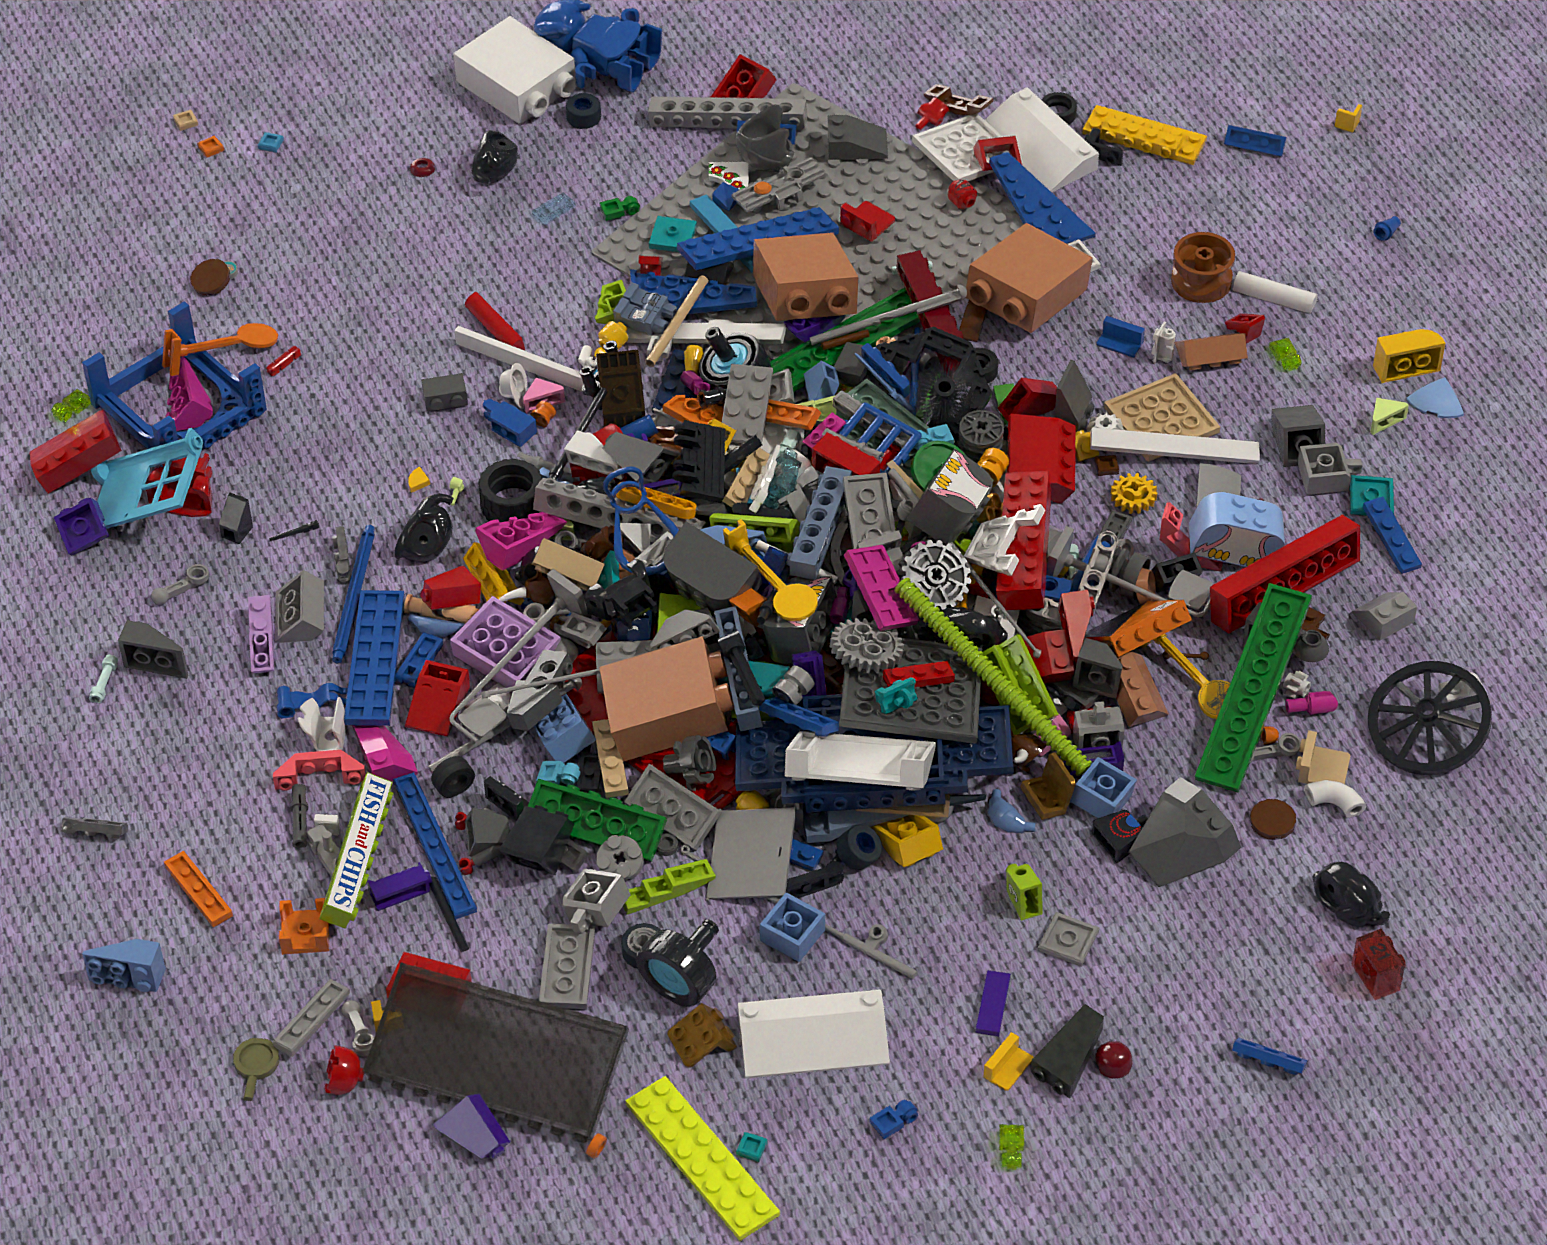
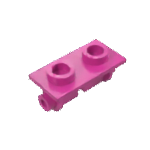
M832 412L802 442L811 448L810 451L812 453V448L823 437L822 433L826 428L839 433L846 424V421Z

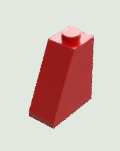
M1021 377L997 409L1007 421L1010 414L1037 416L1050 412L1056 406L1057 386L1052 381Z
M460 566L424 580L421 599L431 610L480 604L481 583L465 566Z

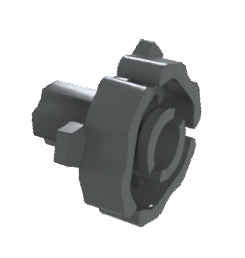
M694 735L686 737L682 743L676 741L673 747L675 754H668L663 758L665 773L670 775L683 773L686 787L690 791H696V785L708 784L714 779L713 773L701 775L699 773L700 771L704 773L716 770L715 755L706 736Z

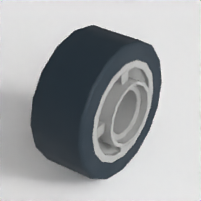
M641 923L635 924L626 930L621 940L623 959L628 965L638 969L636 965L637 953L656 931L661 930L653 924Z

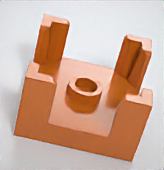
M325 898L315 899L316 909L293 911L291 900L279 901L281 917L279 942L282 955L329 951V923L319 919Z

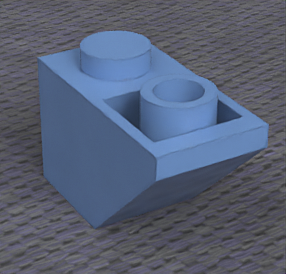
M820 361L804 373L809 401L831 397L836 394L839 380L835 367Z

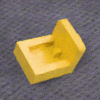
M1084 430L1076 432L1075 455L1078 462L1100 455L1098 450L1090 449V432L1085 433Z

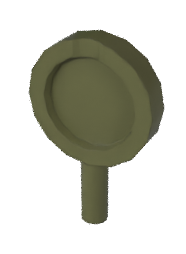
M250 1038L243 1041L233 1054V1063L236 1071L247 1079L244 1101H253L257 1080L270 1076L279 1065V1051L273 1047V1042L269 1039Z

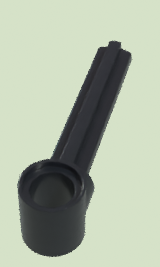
M737 630L718 638L717 642L724 657L732 660L754 706H761L765 702V697L743 654L746 647L739 631Z

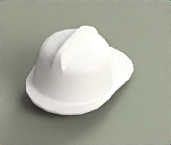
M514 363L511 369L501 374L499 392L505 398H514L517 406L520 409H524L523 397L526 394L527 377L522 365Z

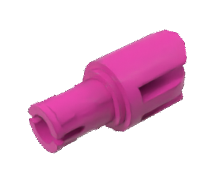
M1330 691L1309 692L1305 695V698L1286 699L1285 707L1288 714L1307 711L1310 715L1335 711L1338 707V701Z

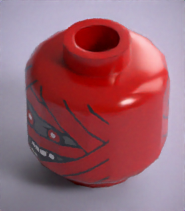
M961 179L955 180L950 184L947 195L948 199L957 208L966 209L975 204L977 191L967 180Z

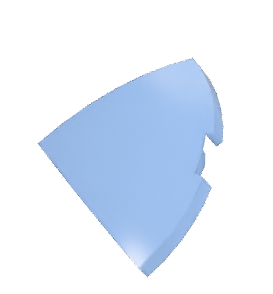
M1445 377L1418 389L1406 398L1414 408L1424 414L1429 411L1437 414L1438 418L1464 416L1459 400Z

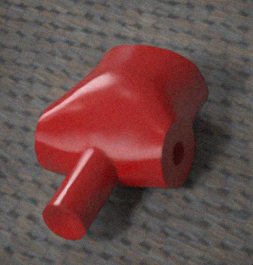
M935 97L930 102L922 104L917 113L923 118L915 125L916 128L922 130L929 122L937 127L942 123L949 108Z

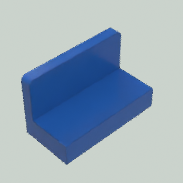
M1106 316L1103 321V333L1097 341V346L1135 357L1144 342L1145 328Z

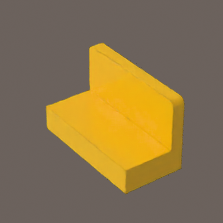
M1011 1032L985 1063L983 1077L1005 1091H1009L1031 1064L1034 1057L1019 1048V1036Z

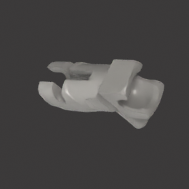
M318 825L307 831V835L311 840L308 842V845L314 854L318 855L319 860L332 878L340 849L332 841L331 832L327 831L324 825Z

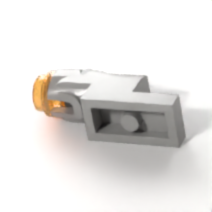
M574 612L570 616H554L549 625L550 630L561 638L569 639L573 643L586 648H590L591 645L594 646L606 630L602 623Z

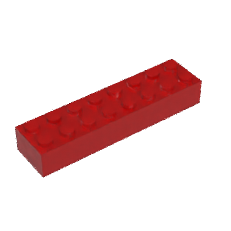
M1049 471L1005 473L1002 516L1006 515L1007 518L1015 516L1017 511L1023 509L1026 512L1034 510V506L1041 504L1045 509L1038 525L1019 526L1014 540L1006 551V555L1015 554L1019 562L1012 575L1009 576L1000 572L997 575V598L1005 610L1044 608L1052 492Z
M1340 515L1210 586L1211 622L1229 634L1245 625L1246 618L1259 602L1262 603L1269 583L1305 592L1359 562L1360 525L1346 516Z

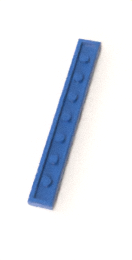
M415 773L393 779V784L455 919L476 913L477 907Z

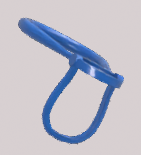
M630 466L610 473L603 482V488L610 498L612 508L615 509V558L623 569L634 574L626 566L629 562L623 554L619 514L635 513L645 504H648L668 528L673 538L679 529L672 520L646 497L647 492L645 487H643L642 471L639 468ZM634 472L639 475V483L625 481L616 485L612 492L608 489L609 482L621 474ZM625 487H635L641 491L642 497L637 505L630 508H622L616 504V494ZM664 561L656 566L645 567L648 576L659 574L666 570Z

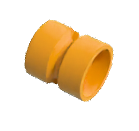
M997 448L986 449L977 463L994 480L992 488L997 485L1009 465L1007 455Z

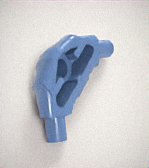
M410 614L408 617L409 622L413 623L420 633L425 632L439 638H445L448 635L457 633L465 625V623H456Z
M994 789L992 791V798L989 799L988 815L993 824L1008 833L1035 832V822H1025V819L1018 811L1001 798V791Z

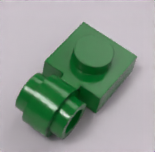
M627 196L622 202H620L619 198L599 202L600 210L606 221L623 217L625 212L629 215H635L640 209L637 198L633 196Z

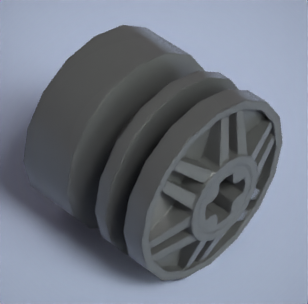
M976 410L969 412L962 418L959 424L958 448L975 463H978L984 451L988 448H997L1002 451L1004 424L1000 417L986 410Z
M1116 546L1109 574L1136 585L1141 569L1150 570L1151 557L1135 552L1129 560V550L1125 548L1121 550L1120 546ZM1105 581L1103 589L1109 587V591L1115 592L1119 586ZM1120 586V595L1134 600L1137 599L1135 592Z

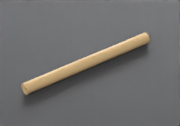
M700 276L645 360L646 365L649 367L655 366L707 285V277Z

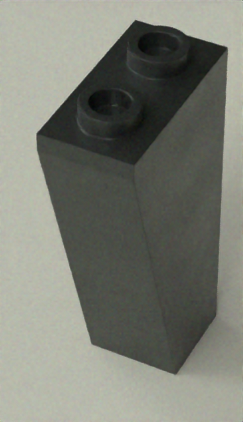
M1084 1004L1032 1059L1031 1073L1038 1081H1045L1051 1085L1057 1094H1064L1070 1098L1103 1030L1104 1016Z

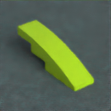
M707 859L666 868L663 875L642 880L641 886L628 889L631 895L623 905V908L627 915L689 893L714 880L716 875Z

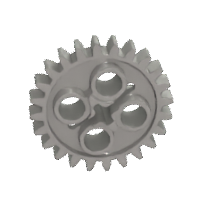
M855 618L854 623L850 620H847L846 624L840 623L839 627H835L834 632H832L830 640L831 653L836 654V659H842L841 664L849 663L850 669L858 667L859 672L862 669H866L867 673H870L871 669L879 673V669L894 668V665L899 664L902 658L904 644L901 643L902 638L897 637L898 632H891L892 629L880 631L875 620L869 623L866 618H864L863 622Z

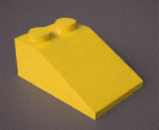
M909 815L870 827L877 833L883 848L890 857L903 867L912 866L917 861L931 857L936 852L943 850L939 826L925 816Z

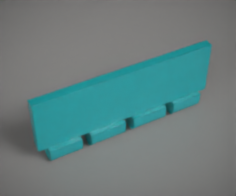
M749 661V666L764 697L775 698L772 688L780 679H784V675L790 667ZM728 676L718 679L719 685L727 683L730 688Z

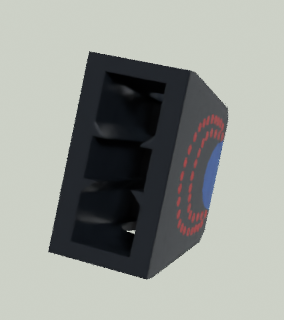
M1124 809L1093 820L1092 834L1113 860L1118 863L1129 855L1128 852L1148 818L1146 815H1142L1135 819L1128 810Z

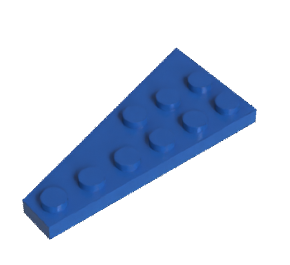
M1006 152L990 157L989 164L1023 224L1028 223L1066 244L1079 239L1084 241L1095 237L1096 233L1011 154Z
M630 269L631 282L638 284L640 289L650 293L667 296L668 303L676 306L677 311L698 280V278L669 274L666 277L657 276L655 272L642 274L637 273V270ZM710 280V283H707L688 314L757 307L755 286L734 283L722 285L718 284V281Z

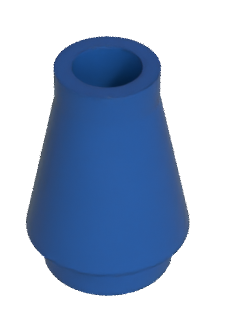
M1393 216L1390 219L1378 222L1374 228L1375 237L1381 241L1389 240L1401 225L1400 219Z

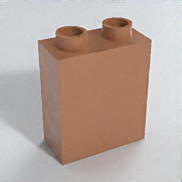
M1025 223L970 264L966 285V298L975 305L982 306L1004 318L1007 322L1032 333L1087 290L1093 257Z
M834 233L754 239L753 277L776 321L857 314L858 275Z
M703 636L599 667L611 735L623 761L674 747L676 741L682 743L688 736L700 735L708 737L728 731L724 712L734 710L735 708L728 684H718V679L728 676L721 650L713 653L709 652Z

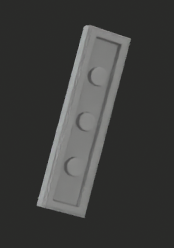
M330 979L273 1040V1047L293 1057L350 994V989Z

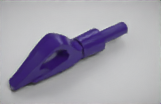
M849 568L843 577V583L850 588V599L853 601L854 591L859 589ZM849 574L852 576L851 581L846 580Z

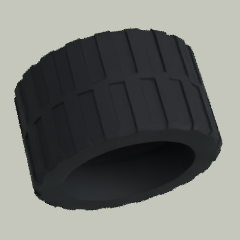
M503 459L489 465L481 473L478 482L482 514L488 522L492 520L506 522L509 521L510 517L524 519L528 518L529 514L540 513V511L533 510L535 487L542 480V475L539 469L532 463L518 459ZM509 488H519L527 491L524 495L516 498H502L496 495L498 492Z

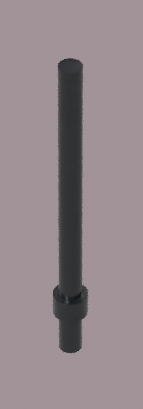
M600 388L579 424L578 431L585 433L608 393L606 389ZM565 450L556 466L554 465L549 472V478L556 481L561 479L564 474L563 469L568 462Z
M787 563L779 576L784 584H786L790 576V566H787ZM774 587L768 599L762 603L759 609L760 614L757 617L759 624H764L774 611L773 599L778 592Z

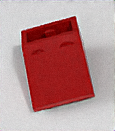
M426 660L418 676L405 727L448 737L453 726L449 717L465 699L470 688L468 669Z

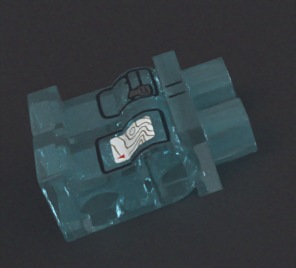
M786 448L783 454L776 458L777 465L774 477L769 485L768 495L763 502L770 509H775L778 506L779 499L794 492L798 469L801 468L802 463L796 460L797 452L790 448Z

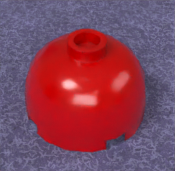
M334 1045L326 1071L328 1073L327 1078L330 1080L329 1084L325 1083V1093L344 1095L350 1093L355 1088L357 1082L363 1081L365 1068L360 1067V1059L357 1053L349 1048Z

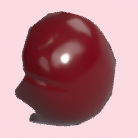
M1108 1041L1100 1045L1096 1050L1095 1061L1102 1075L1116 1079L1129 1074L1132 1068V1054L1128 1046L1120 1041Z

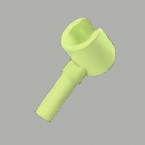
M453 477L449 485L454 490L452 494L454 499L451 503L453 506L459 492H462L464 489L463 480L457 477Z

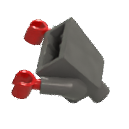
M472 808L468 815L464 812L456 814L455 826L458 830L466 829L468 856L472 857L471 860L461 858L459 866L460 868L464 867L461 869L463 875H469L473 872L474 865L478 867L503 855L499 850L511 830H509L508 818L495 813L489 808Z

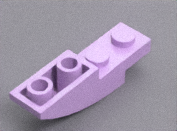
M270 595L248 597L251 672L274 671V639Z

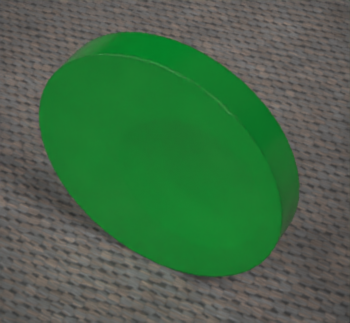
M931 441L920 447L914 454L910 467L911 476L914 483L923 492L954 448L964 454L958 447L945 441Z

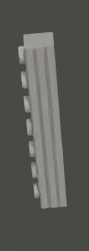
M842 390L833 397V407L849 418L862 405L860 401L855 400ZM866 412L858 424L867 429L876 417ZM883 422L874 435L884 440L893 427ZM900 432L892 443L902 449L911 437Z

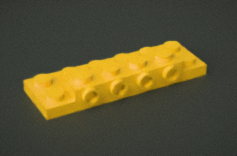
M1099 105L1095 106L1082 130V134L1086 135L1090 134L1093 127L1101 129L1100 139L1107 142H1113L1127 148L1138 149L1145 153H1152L1163 158H1170L1194 165L1207 140V135Z

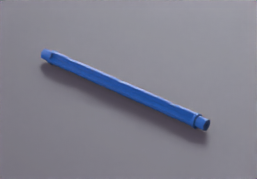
M366 525L365 530L362 532L332 651V661L335 663H341L346 654L360 590L362 589L375 537V527L372 525Z

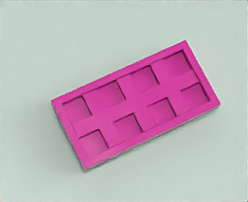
M884 545L847 550L844 557L879 630L883 631L916 625L919 618L914 612V608H910L909 603L906 604L904 598L901 599L899 597L900 594H896L894 591L900 579Z

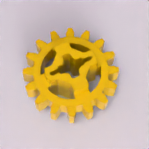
M1127 473V478L1119 476V481L1114 480L1113 486H1111V501H1115V507L1121 506L1122 512L1128 509L1129 514H1132L1133 510L1141 514V509L1149 511V506L1154 507V503L1157 501V486H1153V480L1147 481L1146 475L1140 478L1139 473H1136L1135 477Z

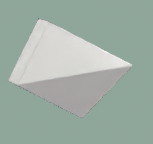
M620 523L621 536L624 537V540L638 555L650 546L651 524Z
M667 531L635 559L643 561L645 567L648 564L653 566L660 564L664 561V551L673 539V535Z

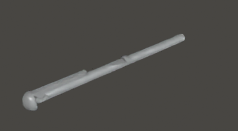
M957 285L956 290L810 337L811 345L873 325L877 326L883 321L917 311V314L964 300L967 296V289L963 285Z
M581 678L565 682L560 695L562 696L573 688L578 691L582 686ZM509 718L502 721L486 736H477L476 738L479 740L477 744L470 740L428 766L429 770L433 773L434 769L442 761L454 756H463L511 726Z

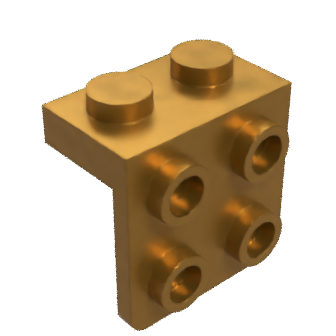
M1054 752L1049 754L1042 776L1022 781L1020 788L1041 820L1066 813L1076 783L1074 777L1070 775L1064 766L1063 761Z
M701 1003L668 1030L667 1035L686 1067H693L717 1046L728 1052L737 1047L732 1039L734 1038L733 1032L724 1025L722 1021L724 1017L717 1008L712 1009Z

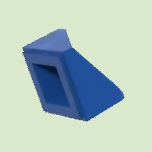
M722 182L712 193V201L718 207L730 211L737 203L732 198V194L739 191V189Z

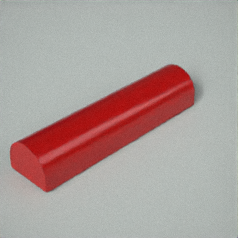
M478 292L472 293L466 299L465 307L498 341L525 351L522 337Z

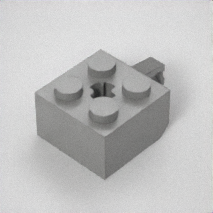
M1338 443L1300 446L1298 467L1306 495L1349 491L1350 475H1357L1362 472L1361 459H1345L1342 446Z
M1103 701L1095 702L1093 710L1075 711L1072 739L1077 749L1109 746L1121 741L1123 750L1124 723L1120 707L1104 708Z
M583 869L564 895L562 905L569 921H571L570 924L573 927V931L582 934L590 925L608 927L631 894L621 874Z

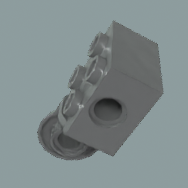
M1261 602L1256 605L1246 618L1243 647H1245ZM1301 628L1292 653L1303 661L1319 662L1327 657L1329 645L1318 631H1305Z

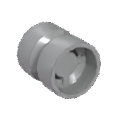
M794 665L786 672L784 679H780L772 688V693L779 699L797 705L802 700V695H806L814 687L815 683L805 670Z

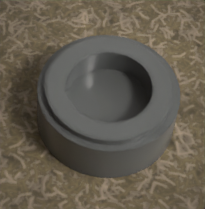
M662 834L656 851L663 856L673 855L678 850L677 838L672 834Z

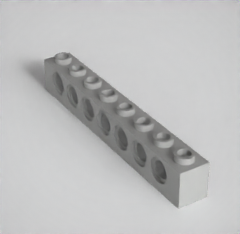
M651 97L648 116L650 127L737 128V120L747 121L772 105H780L783 111L780 124L797 125V129L805 130L807 105L806 99Z
M542 478L535 487L533 510L598 528L609 527L615 524V509L612 508L608 495L598 493L592 489L579 488L573 484L561 483L552 478ZM615 497L616 504L622 508H630L637 505ZM642 507L635 513H621L619 515L620 523L651 524L650 542L652 543L667 531L670 533L652 509ZM664 513L674 522L679 530L686 521L698 529L705 528L706 522L700 521L697 518L682 519Z

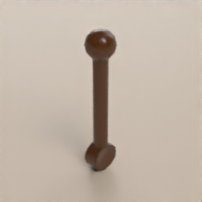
M1166 651L1162 654L1164 659L1171 657ZM1205 651L1200 654L1182 653L1186 658H1201L1202 660L1209 658V654Z

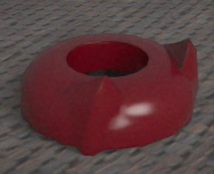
M418 158L411 163L410 172L413 176L427 177L435 172V164L428 158ZM420 164H426V165H427L426 167H423V168L417 167V166L420 165Z

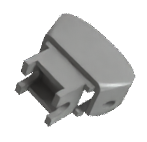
M813 466L808 467L796 480V491L778 500V508H787L788 511H791L793 519H797L800 524L801 521H805L807 506L812 504V493L814 489L817 490L819 475L823 473L815 470ZM845 506L842 510L836 529L840 522L847 515Z

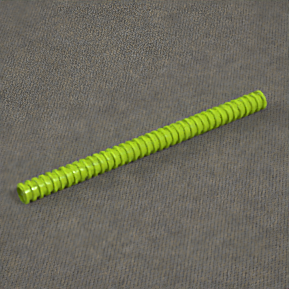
M910 578L901 580L895 587V593L900 594L899 597L901 599L904 598V602L906 604L909 603V607L914 608V612L919 613L918 616L924 618L923 621L929 623L928 626L930 628L933 627V631L935 633L938 632V636L940 638L943 637V641L948 642L947 645L953 647L952 650L954 652H958V657H963V662H968V667L972 666L973 672L977 671V676L982 677V681L987 682V686H991L992 691H996V695L998 697L1001 696V700L1003 702L1006 701V705L1011 706V710L1016 711V715L1021 716V720L1026 721V725L1031 726V730L1036 731V735L1041 736V740L1046 741V745L1051 746V750L1056 751L1057 756H1061L1060 759L1062 761H1066V766H1071V771H1076V776L1083 775L1091 766L1092 761H1087V756H1082V751H1077V746H1072V741H1067V736H1062L1061 730L1057 731V726L1052 725V721L1047 720V716L1042 715V711L1037 710V706L1032 705V701H1028L1027 696H1023V692L1021 690L1018 691V687L1016 685L1013 686V682L1011 680L1008 681V677L1006 675L1003 676V672L1001 670L998 671V667L993 666V662L988 661V657L983 656V652L978 651L979 648L973 646L974 643L968 641L969 638L967 636L964 637V633L962 631L959 632V628L957 626L954 627V623L952 621L949 622V618L944 617L945 614L939 612L940 609L938 607H934V602H929V597L925 598L924 592L920 593L919 587L915 588L914 582L910 583Z

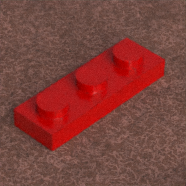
M948 661L884 669L883 679L887 687H890L893 682L899 679L903 681L912 677L916 681L915 688L954 682L955 674Z

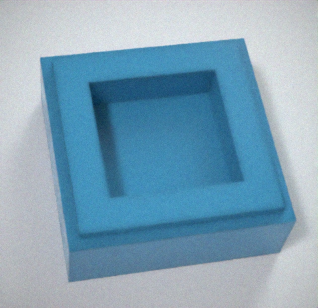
M265 132L258 143V149L277 153L284 138L282 135Z

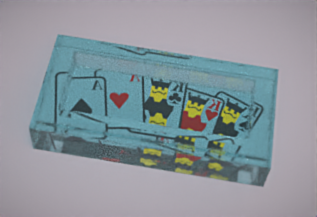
M563 192L532 210V215L546 225L576 207V202Z

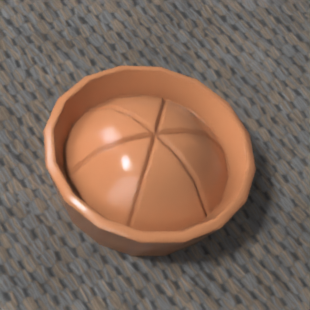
M1142 568L1136 586L1155 594L1154 574L1152 570ZM1136 593L1138 602L1140 604L1146 601H1153L1148 597Z

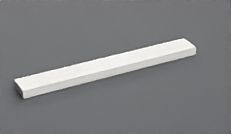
M682 323L674 334L672 343L709 344V341L705 338L707 330L711 327H718L724 336L734 333H747L757 338L761 344H782L786 326L785 324ZM627 327L628 341L626 343L650 342L651 336L647 335V332L643 333ZM655 332L653 336L661 337L662 334Z
M458 326L455 329L456 344L510 365L519 363L526 371L582 392L583 381L577 370Z
M1094 427L1090 431L1091 450L1258 464L1260 461L1259 442Z

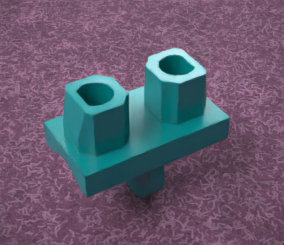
M912 677L903 681L899 679L886 689L881 687L875 690L876 702L881 704V712L887 714L900 707L905 709L911 707L913 701L917 700L914 689L915 679Z

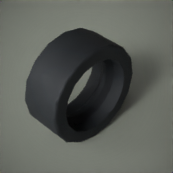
M1053 92L1042 98V101L1048 107L1063 106L1069 109L1067 112L1056 114L1068 125L1074 122L1077 114V102L1074 97L1063 92Z

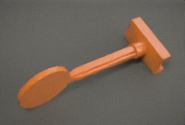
M249 323L242 325L238 329L237 336L185 345L181 344L182 339L173 329L165 330L162 366L164 368L170 367L171 376L179 375L180 357L238 343L254 348H267L277 343L278 333L271 326Z

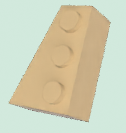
M545 538L542 539L532 565L536 566L535 570L544 574L555 569L583 591H587L597 583L604 567V563Z

